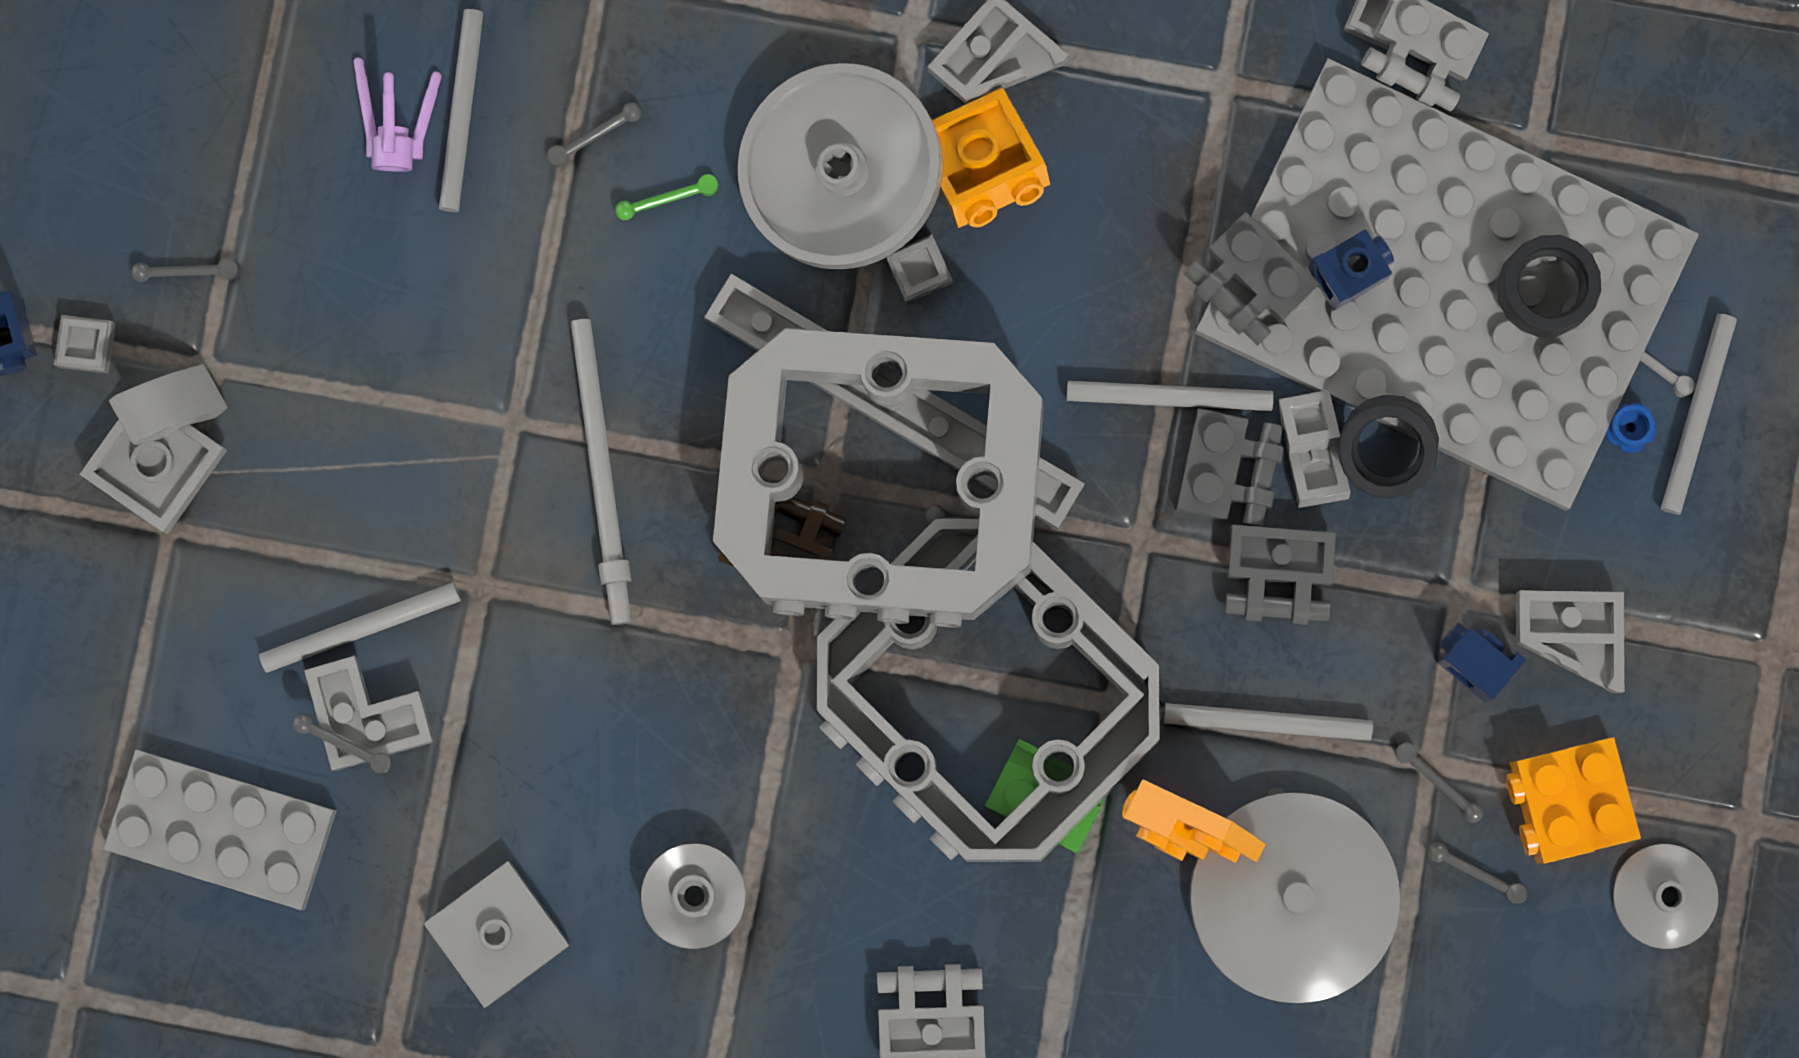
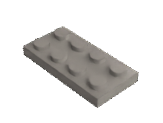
M135 750L103 850L298 910H305L337 810L145 751Z

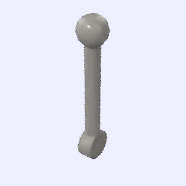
M1644 351L1640 361L1671 383L1676 396L1685 398L1694 392L1695 382L1691 377L1677 376Z

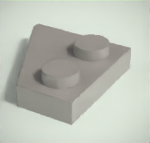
M987 0L928 65L927 71L963 103L968 104L999 88H1008L1061 67L1068 61L1069 55L1007 1Z
M1519 590L1516 592V644L1611 693L1625 692L1624 592Z

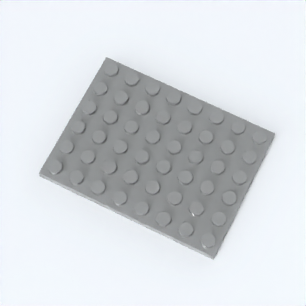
M1327 59L1251 217L1310 275L1311 273L1307 267L1314 257L1327 252L1366 229L1372 239L1380 235L1389 246L1394 257V262L1388 265L1392 275L1387 281L1335 311L1331 308L1319 286L1282 323L1266 309L1258 318L1272 332L1258 346L1244 332L1238 335L1228 325L1231 320L1211 300L1195 334L1316 392L1329 390L1332 400L1353 410L1365 400L1381 395L1404 396L1420 404L1434 420L1439 436V451L1567 511L1574 502L1699 234L1331 59ZM1540 235H1561L1578 241L1593 255L1601 272L1602 291L1596 308L1578 327L1558 337H1536L1520 331L1506 318L1498 302L1497 280L1503 264L1523 243ZM1360 256L1348 258V266L1352 271L1363 272L1366 269V265ZM1553 256L1539 257L1530 261L1522 270L1519 278V293L1524 304L1533 312L1543 316H1558L1568 311L1575 304L1579 294V279L1574 269L1564 260ZM1234 277L1225 284L1245 306L1254 298ZM1384 417L1376 420L1418 440L1417 433L1412 427L1398 418Z

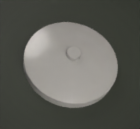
M847 63L828 64L811 68L789 78L772 91L759 105L750 119L741 141L738 157L740 193L744 206L755 226L774 246L789 257L802 263L825 269H851L866 266L884 259L903 247L921 229L929 217L940 191L943 173V154L936 126L915 94L902 82L885 72L864 65Z
M1283 793L1266 796L1251 801L1229 814L1226 819L1233 821L1266 843V846L1257 863L1242 855L1239 856L1236 863H1233L1209 850L1204 860L1196 858L1190 881V913L1198 940L1212 963L1221 973L1241 988L1257 996L1285 1003H1308L1328 999L1339 995L1362 981L1377 966L1388 950L1394 937L1400 912V888L1397 871L1392 857L1378 833L1367 821L1348 807L1334 800L1307 793Z

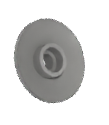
M684 844L664 852L650 866L642 884L641 903L648 924L659 937L677 947L699 949L720 942L735 929L744 912L746 889L738 867L722 851L704 844ZM691 886H699L704 891L705 898L699 906H692L686 901L685 893Z
M1657 844L1640 849L1623 863L1613 885V905L1621 925L1636 940L1655 948L1673 949L1694 942L1707 931L1717 911L1718 889L1713 873L1698 855L1681 846ZM1669 886L1673 887L1678 893V901L1671 907L1666 906L1661 898L1663 890Z

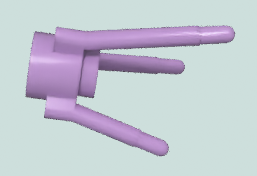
M356 57L353 62L367 140L366 157L372 158L371 168L390 172L412 171L413 159H423V141L437 97L441 74L439 72L432 73L413 137L409 138L408 128L395 126L394 76L391 72H386L383 76V126L378 127L377 135L364 62L362 58Z

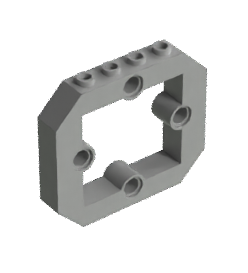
M785 328L729 375L713 542L764 603L773 605V613L801 616L804 615L806 607L825 609V616L834 619L853 620L856 619L857 611L878 613L877 620L887 623L906 624L909 623V615L930 617V625L961 627L962 619L975 620L1031 572L1044 411L1043 399L995 343ZM893 366L901 370V380L893 387H880L874 382L877 372L884 367ZM787 380L864 385L870 399L884 407H896L907 402L914 389L990 394L985 456L975 457L967 461L959 470L956 479L957 492L964 508L973 515L980 516L975 571L890 565L883 557L873 553L859 554L849 562L771 556L775 504L778 501H786L795 496L800 490L804 479L803 468L795 453L787 445L781 443ZM780 460L788 464V473L782 481L768 483L763 480V469L768 463ZM983 475L993 477L998 482V488L989 498H976L969 492L970 484L975 478ZM874 570L884 576V583L879 592L873 595H864L857 591L856 583L862 573Z
M935 519L890 565L967 570L976 561L979 519ZM1034 542L1031 572L1014 586L1034 606L1032 613L1034 634L1041 643L1050 648L1061 649L1073 645L1126 698L1078 747L1069 741L1058 739L1048 741L1038 749L1034 755L1032 768L1034 778L1039 786L996 829L938 773L936 759L927 746L919 741L905 740L851 686L893 643L902 648L912 650L922 648L930 643L937 631V626L930 625V617H925V624L921 630L913 634H907L900 631L896 623L878 621V613L857 611L856 619H834L817 636V711L826 720L819 728L840 749L849 743L862 756L856 763V766L876 786L885 779L899 793L892 802L913 823L922 816L936 830L929 839L951 861L959 853L967 862H1041L1140 763L1160 740L1159 665ZM880 574L861 594L873 595L879 592L884 583V576ZM1059 607L1069 611L1073 617L1071 627L1063 633L1049 631L1043 624V618L1049 610ZM908 754L918 755L925 762L923 775L913 782L901 780L897 776L896 771L899 760ZM1064 754L1071 759L1074 764V771L1070 778L1065 781L1056 782L1046 776L1043 768L1044 763L1050 756Z

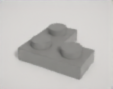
M352 656L304 670L320 727L373 754L385 753L392 755L435 742L422 693L417 691L371 705L358 657ZM324 741L332 771L366 762Z

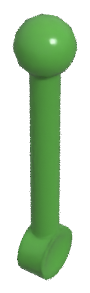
M706 174L700 177L698 183L634 203L621 201L616 205L615 214L621 220H629L636 212L698 193L704 196H712L717 192L718 181L713 175Z

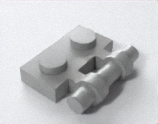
M1389 0L1373 34L1390 44L1388 51L1385 55L1370 47L1364 55L1361 65L1377 73L1376 79L1389 86L1396 83L1417 94L1416 100L1430 107L1436 104L1451 112L1458 103L1460 93L1444 86L1447 75L1460 81L1468 79L1489 33L1427 0ZM1407 54L1430 65L1426 75L1405 65Z
M945 964V970L914 971V966H898V972H877L878 993H899V1008L878 1009L880 1058H986L983 1005L962 1006V990L983 989L982 968L961 969V964ZM946 991V1006L915 1008V992Z

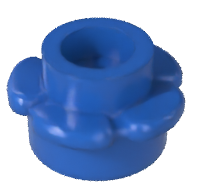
M1622 403L1619 404L1606 431V437L1612 445L1620 446L1623 452L1636 453L1644 448V444L1653 441L1656 435V424L1650 410L1644 405L1632 403L1627 406ZM1627 423H1632L1635 426L1633 432L1626 430Z

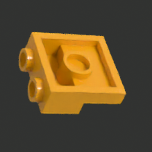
M1003 87L933 120L940 138L943 154V173L939 194L958 228L968 223L972 227L987 225L996 217L998 209L1013 202L1021 206L1031 204L1041 197L1044 187L1050 185L1046 164Z
M1614 737L1510 762L1512 773L1506 775L1507 789L1514 805H1521L1525 824L1519 826L1521 842L1526 855H1534L1536 864H1545L1641 839Z
M1143 779L1138 789L1128 796L1123 806V818L1140 827L1136 835L1138 838L1183 861L1186 853L1204 860L1209 850L1233 863L1237 862L1240 855L1257 863L1266 846V843L1233 821Z

